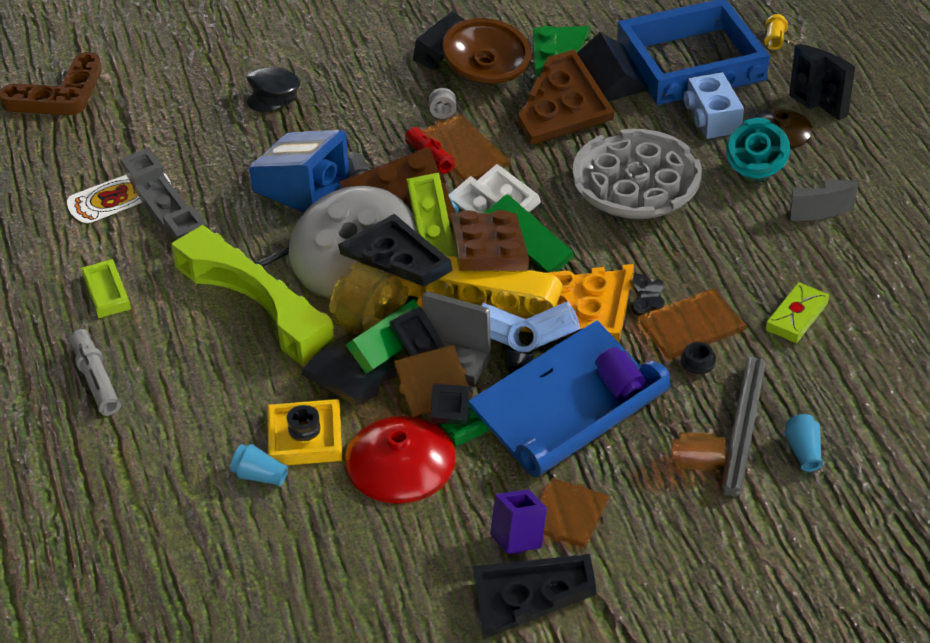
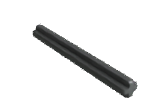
M751 356L746 361L721 483V492L725 496L731 495L735 498L741 494L766 362L761 357L755 358Z

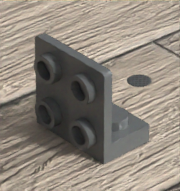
M426 291L422 296V306L425 315L467 383L475 387L491 360L490 310L483 306ZM410 361V367L415 369Z

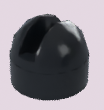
M507 349L505 366L512 374L515 371V367L521 368L534 360L535 354Z

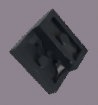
M798 44L794 49L789 95L809 110L820 106L833 117L841 120L849 114L855 66L827 51Z
M350 332L326 346L303 368L302 375L356 406L377 396L380 383L402 374L404 361L392 356L365 374L346 346V344L358 337V335Z

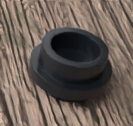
M692 342L682 352L680 362L682 367L690 373L705 374L715 367L716 355L710 345L704 342Z

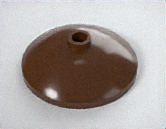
M473 18L461 21L448 30L443 40V55L449 66L461 76L478 83L499 84L514 80L526 71L531 59V47L526 37L513 26L495 19Z

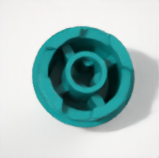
M766 118L745 120L743 125L732 132L726 144V156L732 168L745 178L753 181H763L774 176L783 168L790 155V143L787 135L780 127L770 123V120Z

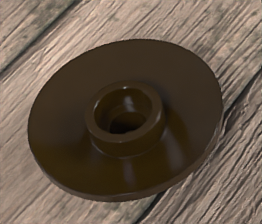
M776 108L762 111L754 116V118L769 119L770 123L780 127L789 139L790 149L804 145L811 137L812 125L810 121L796 111Z

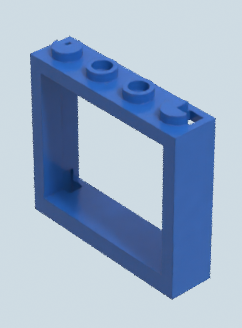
M713 0L618 21L617 41L626 48L648 85L647 91L657 105L684 99V92L688 90V78L723 72L732 88L767 80L770 55L727 0ZM723 29L742 56L663 74L645 46Z

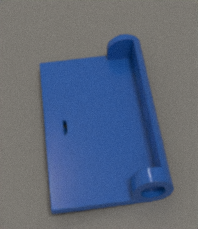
M596 320L469 400L468 405L526 472L533 477H539L668 391L670 388V375L665 366L652 360L640 366L605 327ZM612 347H618L620 351H625L645 377L643 390L627 401L616 400L597 374L596 359L601 353Z

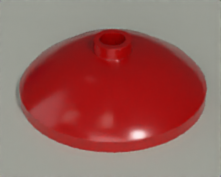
M392 416L367 425L352 438L346 450L345 464L350 481L361 493L377 501L403 504L425 499L439 491L451 478L456 458L452 440L438 425L418 417Z

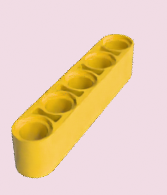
M452 256L446 257L451 260L453 271L425 287L395 275L392 277V284L395 289L406 295L422 298L424 293L429 291L479 306L482 303H486L511 314L533 317L555 307L563 288L560 280L554 275L532 270L459 271L457 257Z

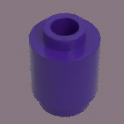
M612 347L598 356L595 361L597 374L616 400L627 401L643 390L645 377L625 351H620L618 347Z

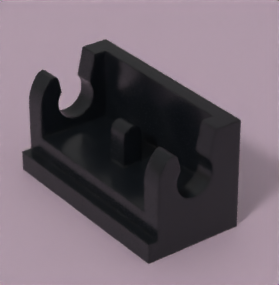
M451 11L416 38L413 61L416 63L420 62L432 70L438 69L440 65L432 61L430 57L432 56L439 61L444 58L442 47L446 33L452 26L465 19Z

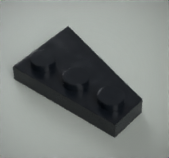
M395 214L338 244L340 255L423 287L453 271L449 258Z
M590 554L473 566L483 640L596 595V581Z

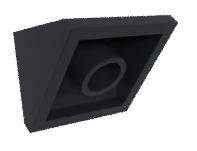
M599 32L577 52L608 102L648 90V85L624 45L604 33Z

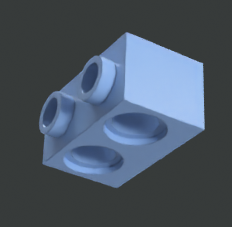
M723 72L688 78V90L684 92V103L686 108L690 109L693 113L695 125L697 128H701L706 139L731 135L735 129L742 125L744 107Z

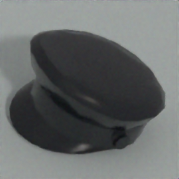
M280 67L255 69L247 74V81L253 89L248 96L247 104L251 109L259 112L273 111L283 107L297 98V90L300 87L301 80L296 74Z

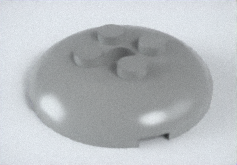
M646 129L620 130V135L609 138L600 135L580 149L573 163V180L582 197L605 213L628 219L656 218L681 208L697 192L702 175L701 163L699 159L696 160L690 153L688 145L668 134Z
M351 186L328 193L310 205L297 220L289 242L291 267L299 282L307 290L322 298L343 302L369 298V293L379 290L386 285L388 288L393 285V275L340 255L338 244L393 214L397 215L417 232L413 213L399 197L377 187Z

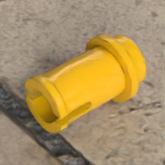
M774 14L765 22L767 33L764 42L766 46L769 44V49L778 50L784 44V33L788 29V22L784 16Z

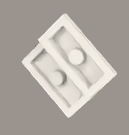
M498 164L479 180L470 176L449 194L450 199L463 211L471 210L477 213H484L506 194L510 195L528 212L541 203L536 192Z

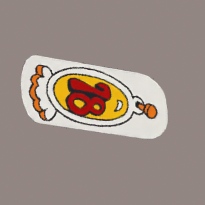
M164 173V176L170 182L168 176ZM127 175L78 192L67 199L70 213L82 223H91L142 203Z

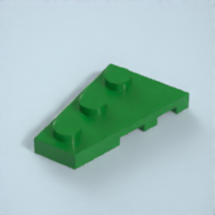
M543 26L533 28L535 82L543 71L547 57L574 49L577 53L583 48L585 41H588L590 37V26Z

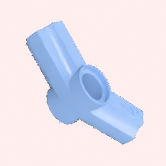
M569 301L528 319L521 318L486 303L481 305L490 310L491 339L511 346L517 352L524 353L536 350L545 344L581 329L577 315ZM524 326L530 328L534 334L533 342L529 346L524 345L519 339V332Z

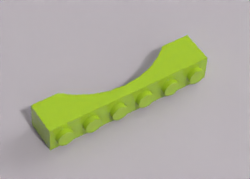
M201 225L171 243L176 268L193 282L230 288L246 294L259 302L270 313L277 324L281 350L303 367L321 350L334 342V324L326 313L319 312L303 296L296 295L288 289L283 281L276 280L260 264H255L248 259L240 249L234 248L225 242L220 234L213 233L207 227Z

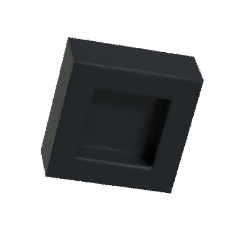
M433 383L430 423L466 425L468 421L469 386Z

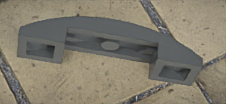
M149 147L120 159L121 165L142 203L170 237L178 240L201 225L207 227L206 222L193 205L187 206L166 179L162 164Z

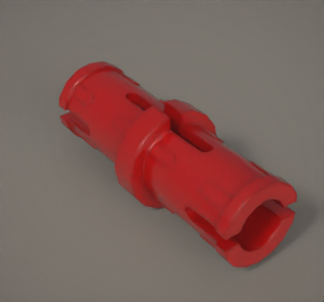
M418 127L410 128L407 131L405 142L416 151L429 147L440 173H449L454 168L455 164L452 162H455V158L442 149V145L438 140L429 138Z

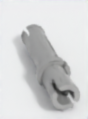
M86 329L74 331L69 337V343L72 345L76 355L75 364L78 370L84 373L98 406V411L104 416L113 415L121 408V402L118 400L103 366L104 357L101 351L95 348L91 334Z

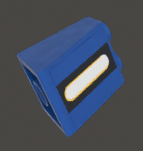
M342 130L286 133L249 166L252 191L304 212L319 198L335 190L342 189L339 181L347 179L349 176L346 132Z

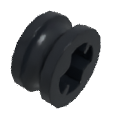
M300 405L288 412L286 417L288 432L293 439L309 441L317 437L321 426L319 413L314 407ZM307 421V424L300 425V422Z

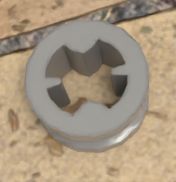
M439 88L430 94L429 106L431 114L440 119H446L455 114L456 96L450 89Z

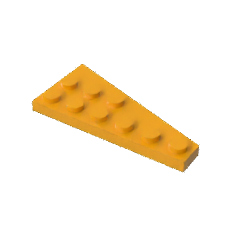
M634 264L622 265V270L605 272L604 267L592 268L591 273L574 275L569 270L548 272V274L557 277L563 287L556 306L569 301L579 320L580 330L598 320L618 343L620 342L631 289L630 282L634 275ZM419 297L417 303L423 310L422 298ZM516 315V316H519V317L524 318V319L530 318V317H526V316ZM524 326L520 330L523 332L533 333L532 330L526 326ZM580 330L570 333L564 337H571Z

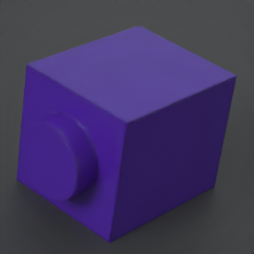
M529 489L495 494L490 535L507 554H522L528 550L542 548L547 507Z

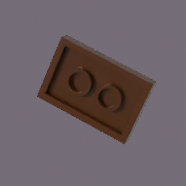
M471 210L450 213V228L459 271H528L529 257L516 213H510L505 210H497L493 213H477Z

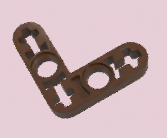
M93 52L78 54L73 59L61 86L6 85L0 90L1 105L4 110L10 112L57 115L78 114L85 109L102 72L100 58Z

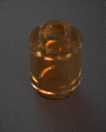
M680 432L679 439H672L671 461L678 462L679 469L715 470V467H724L725 437H716V433Z

